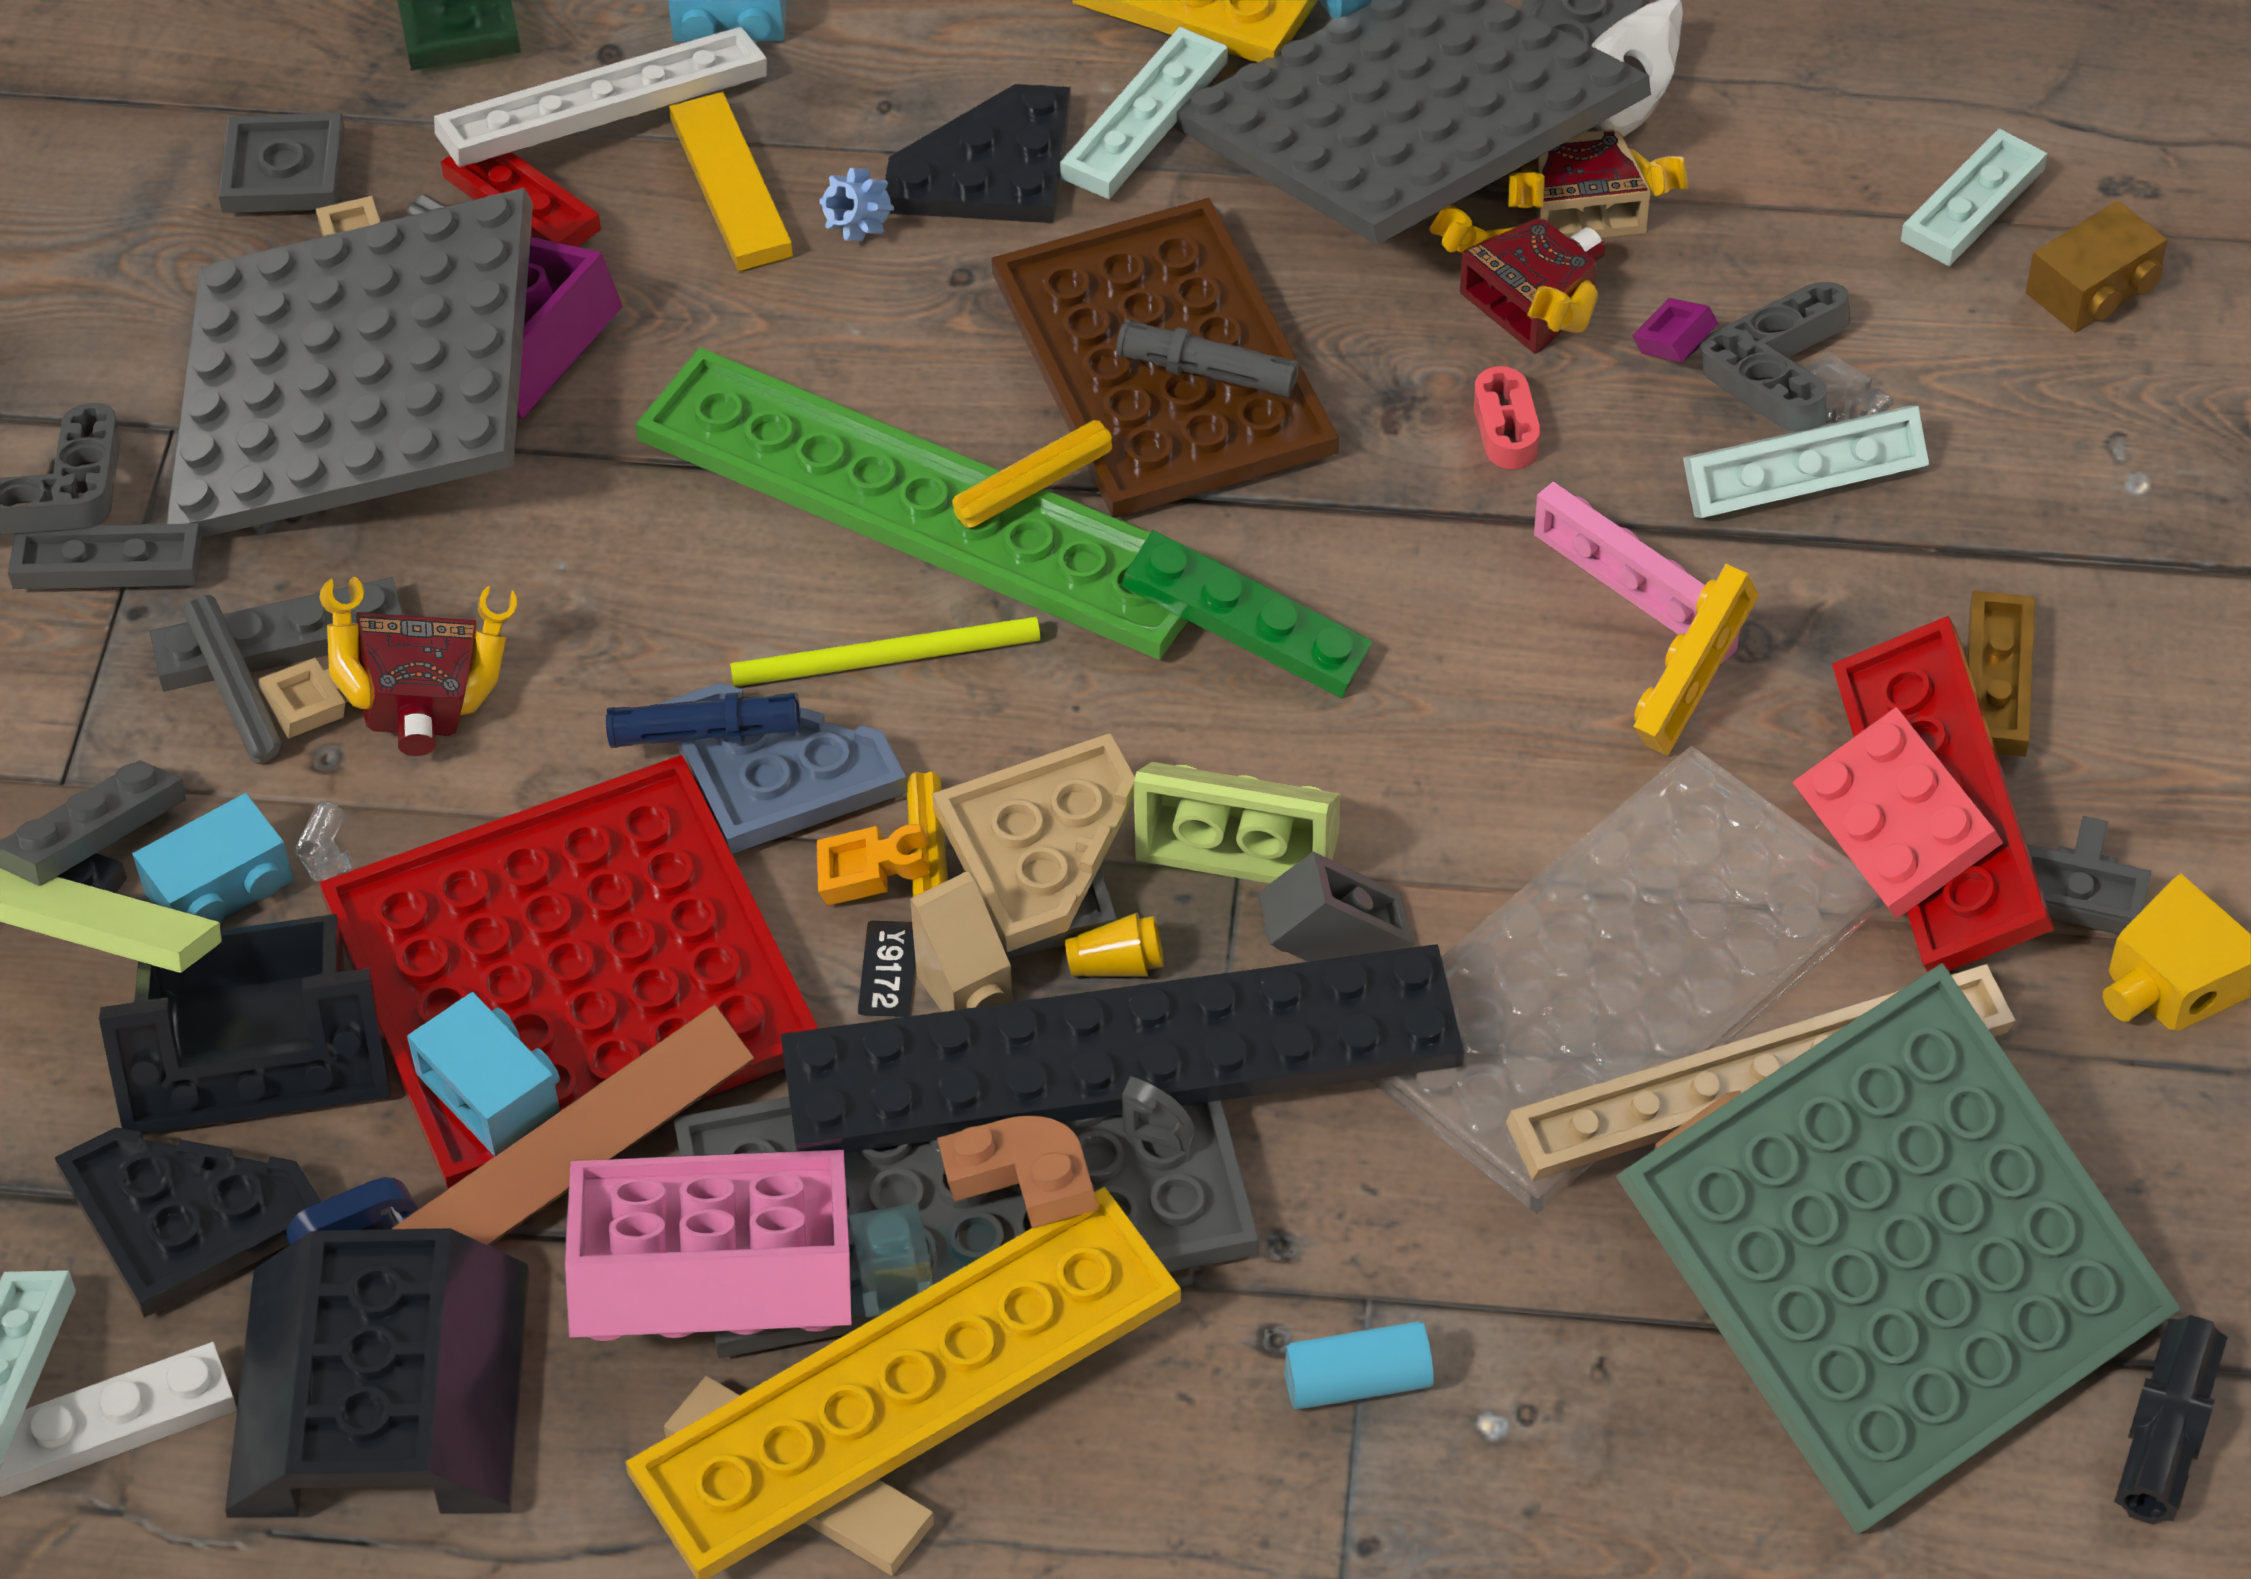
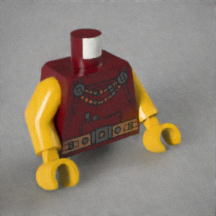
M1448 206L1438 212L1429 231L1432 234L1443 237L1442 245L1447 251L1456 252L1458 250L1462 252L1460 294L1532 353L1537 354L1562 331L1581 333L1588 328L1598 299V292L1595 287L1596 261L1604 257L1605 254L1603 241L1593 229L1585 227L1568 238L1547 220L1536 218L1514 228L1483 230L1472 225L1470 217L1456 207Z
M352 577L349 580L350 601L348 604H342L334 598V585L331 578L323 585L319 596L321 605L326 611L333 614V623L327 625L329 675L354 707L362 709L366 727L373 732L397 733L398 749L406 755L424 756L431 753L436 747L435 735L450 736L456 733L460 715L476 712L495 688L499 679L507 638L501 635L503 623L512 618L517 607L515 592L512 590L510 593L509 609L502 614H495L486 605L490 586L483 590L478 601V612L484 620L482 631H476V620L359 612L356 614L355 623H352L351 610L358 606L363 599L364 589L362 583L357 577Z

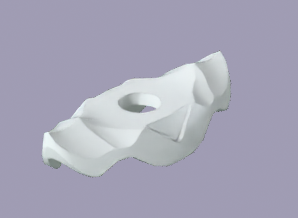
M1658 0L1621 19L1591 45L1622 62L1624 56H1632L1638 59L1643 64L1646 74L1649 75L1651 87L1650 96L1594 126L1598 131L1613 129L1620 132L1622 137L1642 125L1656 109L1661 97L1666 92L1675 70L1683 14L1681 0Z

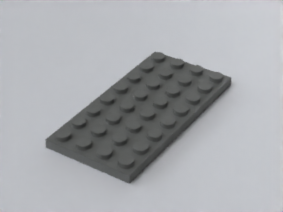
M789 1096L674 1117L680 1157L796 1152ZM1221 1100L1182 1106L1191 1118L1195 1129L1194 1137L1187 1152L1125 1135L1123 1133V1114L1062 1122L1079 1139L1094 1192L1104 1186L1168 1272L1259 1255V1237ZM938 1140L844 1153L850 1262L851 1325L833 1326L830 1329L818 1332L805 1331L800 1328L763 1329L758 1333L749 1335L735 1334L730 1331H713L718 1358L848 1334L1030 1230L1032 1226L1020 1183L954 1202Z

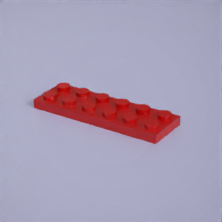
M1949 616L1832 663L1831 665L1853 737L1897 707L1996 830L2003 844L1907 911L1920 957L1927 972L1941 963L1950 971L2055 930L1957 630Z

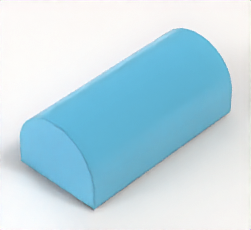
M1420 1321L1293 1342L1289 1343L1286 1348L1284 1375L1294 1410L1433 1387L1432 1356L1424 1322L1420 1323Z

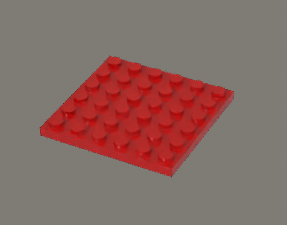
M683 755L319 882L322 897L329 913L337 914L342 944L353 970L370 968L383 1040L447 1190L495 1156L416 1074L407 1035L471 992L491 1011L496 1007L502 1009L515 1025L519 1034V1040L531 1052L538 1048L551 1060L560 1078V1081L555 1084L560 1111L713 1005H716L752 1054L754 1060L750 1065L701 1099L785 1069L780 1034L819 1029Z

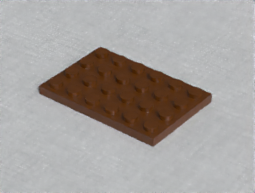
M1209 197L992 257V274L1070 432L1092 420H1098L1109 430L1112 436V450L1087 464V467L1113 518L1339 453V436L1300 364L1293 393H1291L1290 398H1286L1267 391L1248 388L1195 373L1182 372L1179 376L1167 373L1166 367L1116 355L1117 340L1121 326L1124 324L1125 319H1131L1149 326L1175 331L1177 327L1190 329L1191 335L1206 340L1242 347L1275 357L1297 360Z

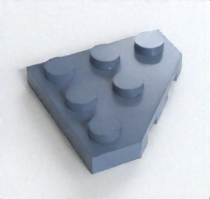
M717 683L661 702V704L725 699V694L731 692H740L742 697H744L743 689L724 683ZM800 707V733L746 736L745 741L741 743H730L728 738H712L675 742L680 754L683 755L731 854L908 793L906 775L883 731L860 724L856 731L825 722V715L823 713Z

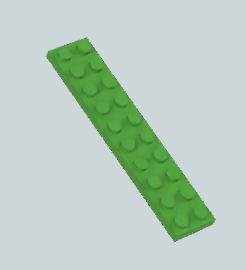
M699 347L635 424L637 440L1155 659L1161 660L1188 622V620L1121 587L1125 572L1150 532L1045 489L1040 490L973 528H965L954 514L953 498L1000 472L999 470Z

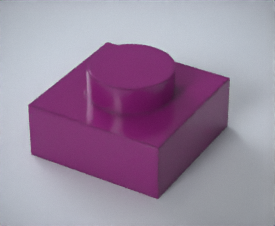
M1668 298L1632 337L1641 354L1682 362L1699 348L1701 342L1718 325V322L1710 306Z

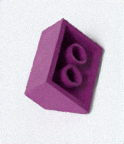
M534 237L530 238L517 418L523 419L623 307L602 252Z

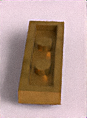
M1973 590L1969 613L1967 664L1997 754L2026 757L2030 733L2036 597Z

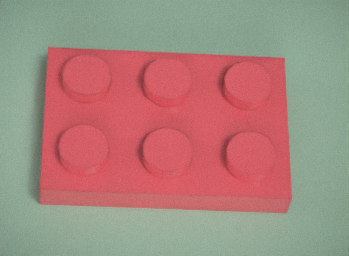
M1897 707L1792 782L1895 919H1898L2003 844L1996 830Z

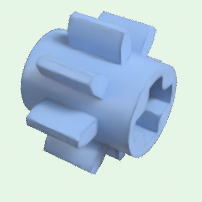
M850 168L847 176L831 175L829 177L831 185L826 189L823 198L819 199L824 215L828 219L825 227L827 229L843 230L844 240L863 241L865 233L882 234L884 232L882 223L885 222L890 211L894 210V206L891 205L889 195L885 190L888 182L886 180L870 179L869 169Z

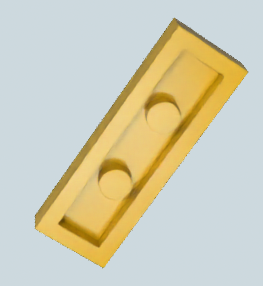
M1725 564L1717 580L1711 579L1703 587L1697 600V615L1686 634L1680 633L1673 640L1665 659V666L1667 668L1656 687H1649L1642 694L1634 713L1636 722L1633 727L1646 747L1667 757L1670 754L1759 597V593L1748 573Z

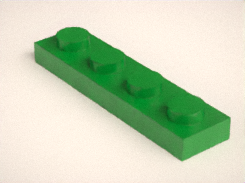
M1153 529L1125 572L1121 586L1340 698H1343L1367 657L1373 642Z

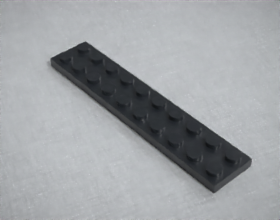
M1438 944L780 1034L796 1152L844 1150V1153L933 1141L938 1140L937 1138L957 1133L970 1127H978L1019 1116H1040L1062 1123L1123 1114L1122 1094L1130 1076L1159 1088L1181 1106L1457 1068L1463 1067L1464 1048Z

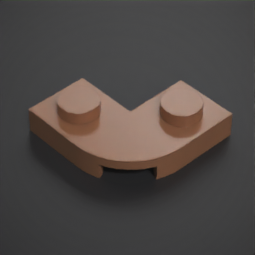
M1019 1116L978 1127H970L963 1131L937 1138L954 1202L1020 1183L1032 1228L1099 1210L1079 1139L1070 1128L1061 1122L1040 1116Z

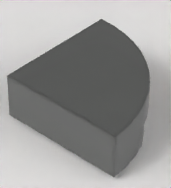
M1130 1076L1122 1094L1123 1133L1148 1142L1187 1152L1195 1134L1193 1122L1187 1112L1164 1091Z

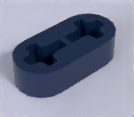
M383 1177L369 1181L299 1212L288 1226L286 1231L287 1241L291 1245L311 1231L392 1229L419 1209L402 1181L396 1178ZM389 1208L390 1212L381 1216L380 1211Z

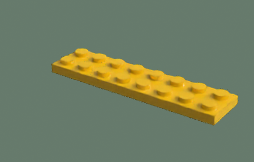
M1104 1186L1094 1192L1099 1210L1031 1228L625 1461L628 1475L696 1579H709L1180 1303L1181 1288Z

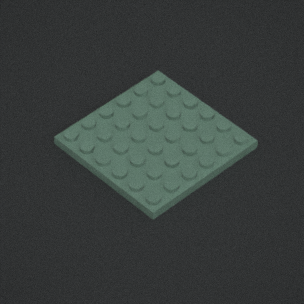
M1943 963L1616 1175V1178L1856 1534L1869 1529L2181 1310Z

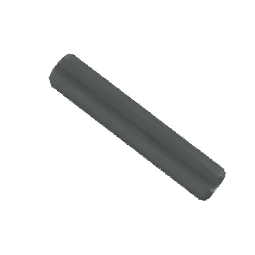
M204 595L188 602L184 607L186 619L251 761L256 764H262L270 759L277 758L283 752L281 739L216 598L211 595Z

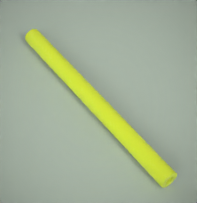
M1036 616L730 663L733 687L1036 642L1040 641V630Z

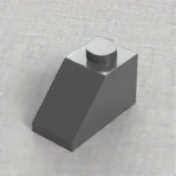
M1314 851L1258 892L1264 917L1263 928L1270 945L1307 962L1411 948L1415 945L1400 892Z

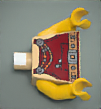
M1613 129L1590 132L1586 130L1524 164L1519 172L1511 173L1509 175L1508 207L1526 209L1536 206V218L1547 220L1568 238L1585 227L1593 229L1600 238L1646 233L1650 195H1663L1671 189H1688L1685 159L1681 156H1667L1650 162L1635 149H1629L1620 132Z

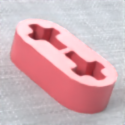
M1495 366L1484 370L1475 380L1474 412L1485 453L1488 459L1496 466L1505 469L1527 467L1538 456L1540 425L1528 382L1525 376L1518 370L1507 366ZM1497 393H1503L1504 398L1509 400V405L1501 406ZM1512 429L1517 443L1510 442L1509 437L1504 435V430Z

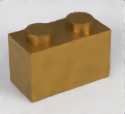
M2116 200L2033 252L2025 293L2076 333L2096 319L2099 321L2106 319L2120 304L2136 294H2145L2155 287L2163 275L2164 267L2162 264L2168 239L2123 203Z

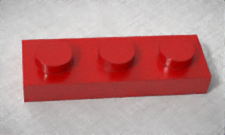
M512 152L462 167H458L450 155L440 161L443 178L474 200L524 188L533 203L531 237L579 247L601 231L599 213Z

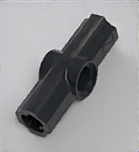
M2188 1315L2182 1319H2169L2154 1361L2155 1368L2152 1378H2145L2128 1438L2133 1439L2114 1500L2133 1519L2152 1525L2158 1521H2174L2176 1512L2180 1508L2189 1478L2188 1471L2192 1458L2198 1459L2215 1403V1399L2210 1398L2228 1338L2216 1329L2214 1322L2193 1315Z

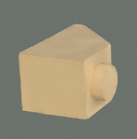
M966 871L911 898L917 977L940 1010L944 1012L1013 1002L1011 965L971 874Z

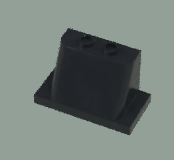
M337 914L220 930L222 942L182 973L138 961L134 1002L100 1007L99 1023L121 1128L146 1134L391 1097V1083L370 968L345 971L343 945Z

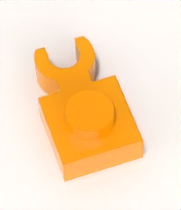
M908 824L898 828L889 838L885 839L878 826L817 840L818 893L825 904L829 906L888 892V876L898 874L906 879H917L930 873V865L923 853L914 852L908 855L910 851L916 848L929 846V839L921 825Z

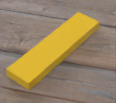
M720 92L670 105L671 122L737 270L742 271L793 257L792 242L724 93Z

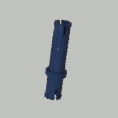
M731 692L725 694V699L654 704L639 707H608L606 710V732L610 748L712 738H728L730 743H741L745 741L746 736L800 733L801 709L797 692L759 697H742L740 692Z

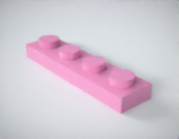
M1552 482L1537 494L1534 536L1676 634L1687 633L1697 615L1696 604L1705 586L1703 583L1688 574L1679 563L1666 559L1641 542L1632 531L1619 527L1594 510L1585 499L1572 495L1555 482ZM1740 631L1721 664L1737 651Z

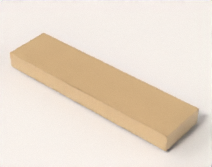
M706 1375L665 1423V1437L671 1436L740 1395ZM878 1479L806 1521L805 1524L893 1577L934 1525L933 1511Z

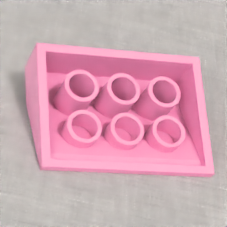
M844 1150L571 1161L565 1253L569 1338L589 1337L598 1341H610L623 1335L660 1334L669 1338L688 1336L693 1332L730 1331L735 1334L749 1335L758 1333L763 1329L800 1328L805 1331L818 1332L830 1329L833 1326L851 1325L850 1262Z

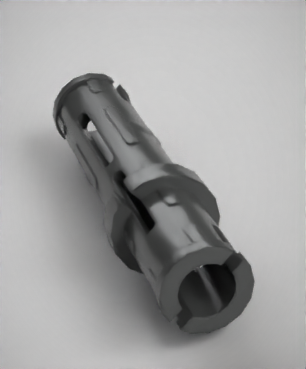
M1125 319L1124 324L1121 326L1116 346L1117 356L1154 363L1155 365L1166 367L1167 373L1178 376L1182 372L1195 373L1211 377L1212 379L1267 391L1286 398H1290L1291 393H1293L1299 370L1298 360L1275 357L1242 347L1206 340L1191 335L1190 329L1177 327L1175 331L1149 326L1131 319Z

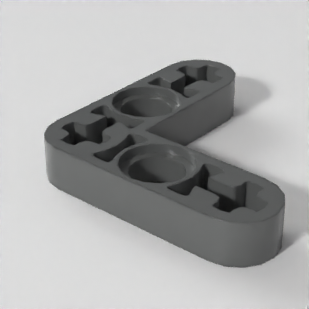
M1833 282L1813 283L1710 333L1701 342L1704 375L1781 428L1799 432L1820 427L1829 417L1826 384L1788 359V357L1842 331L1849 325L1851 320L1848 290L1844 286ZM1768 378H1770V380L1758 381L1759 379H1768Z
M88 403L74 407L64 415L61 421L53 474L0 478V535L83 529L93 527L108 518L112 508L121 442L115 411L110 406L101 403ZM90 463H92V465H89V466L78 467V466H81V465H85V464H90ZM79 493H84L83 498L79 497ZM28 503L21 506L11 507L16 504Z

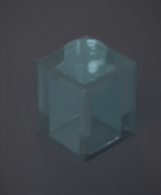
M918 1203L849 1215L853 1256L866 1317L881 1315L932 1286L930 1257Z

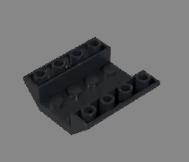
M426 1228L311 1231L256 1267L253 1271L225 1512L227 1518L298 1517L301 1488L433 1486L440 1514L511 1513L529 1282L528 1264L454 1229Z

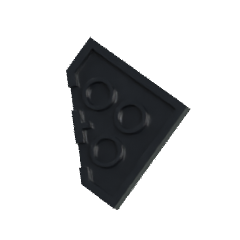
M1014 84L891 155L888 159L885 180L888 182L885 190L889 195L891 205L894 206V210L890 211L889 214L1054 223L1061 177L1060 162L1064 157L1071 109V87Z
M118 1127L54 1157L59 1173L144 1318L289 1245L286 1231L292 1219L299 1212L321 1202L297 1161L270 1156L268 1163L235 1157L230 1148L182 1139L179 1140L177 1146L144 1140L142 1132Z

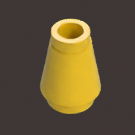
M1136 912L1079 934L1078 937L1065 939L1067 960L1072 977L1083 975L1086 977H1149V970L1164 967L1161 938L1155 916L1139 918Z

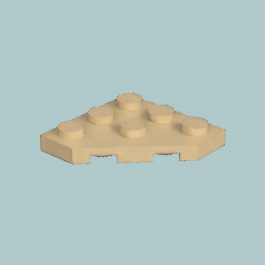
M1111 733L932 793L933 810L965 872L968 871L974 878L1006 952L1068 931L1134 800L1135 776Z

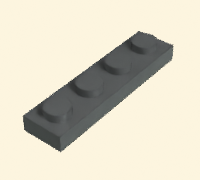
M389 577L362 583L364 589L363 599L358 606L351 610L352 623H355L357 612L402 615L394 578ZM349 587L333 590L334 598L342 604H348L350 601ZM320 593L223 614L250 673L328 655L327 625L333 623V614L326 611L321 605ZM188 622L149 630L163 692L215 681Z

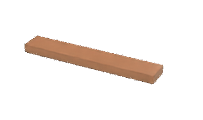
M713 1005L392 1229L451 1228L491 1246L569 1191L571 1161L617 1158L750 1065L754 1057L716 1005Z

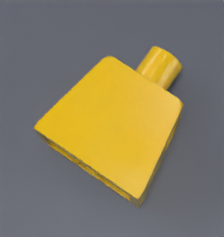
M2180 873L2124 928L2116 939L2109 967V973L2115 982L2103 990L2104 1003L2110 1013L2122 1022L2130 1021L2147 1009L2169 1030L2180 1031L2251 997V934Z

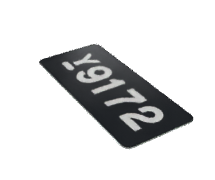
M874 920L868 922L858 1014L860 1016L908 1017L910 1015L916 961L912 922Z

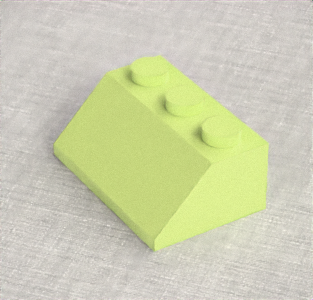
M1151 762L1138 770L1134 779L1136 861L1270 884L1313 851L1333 860L1339 836L1341 794L1322 791L1312 786L1298 787L1263 781L1247 775L1233 776L1197 770L1187 765L1174 766Z

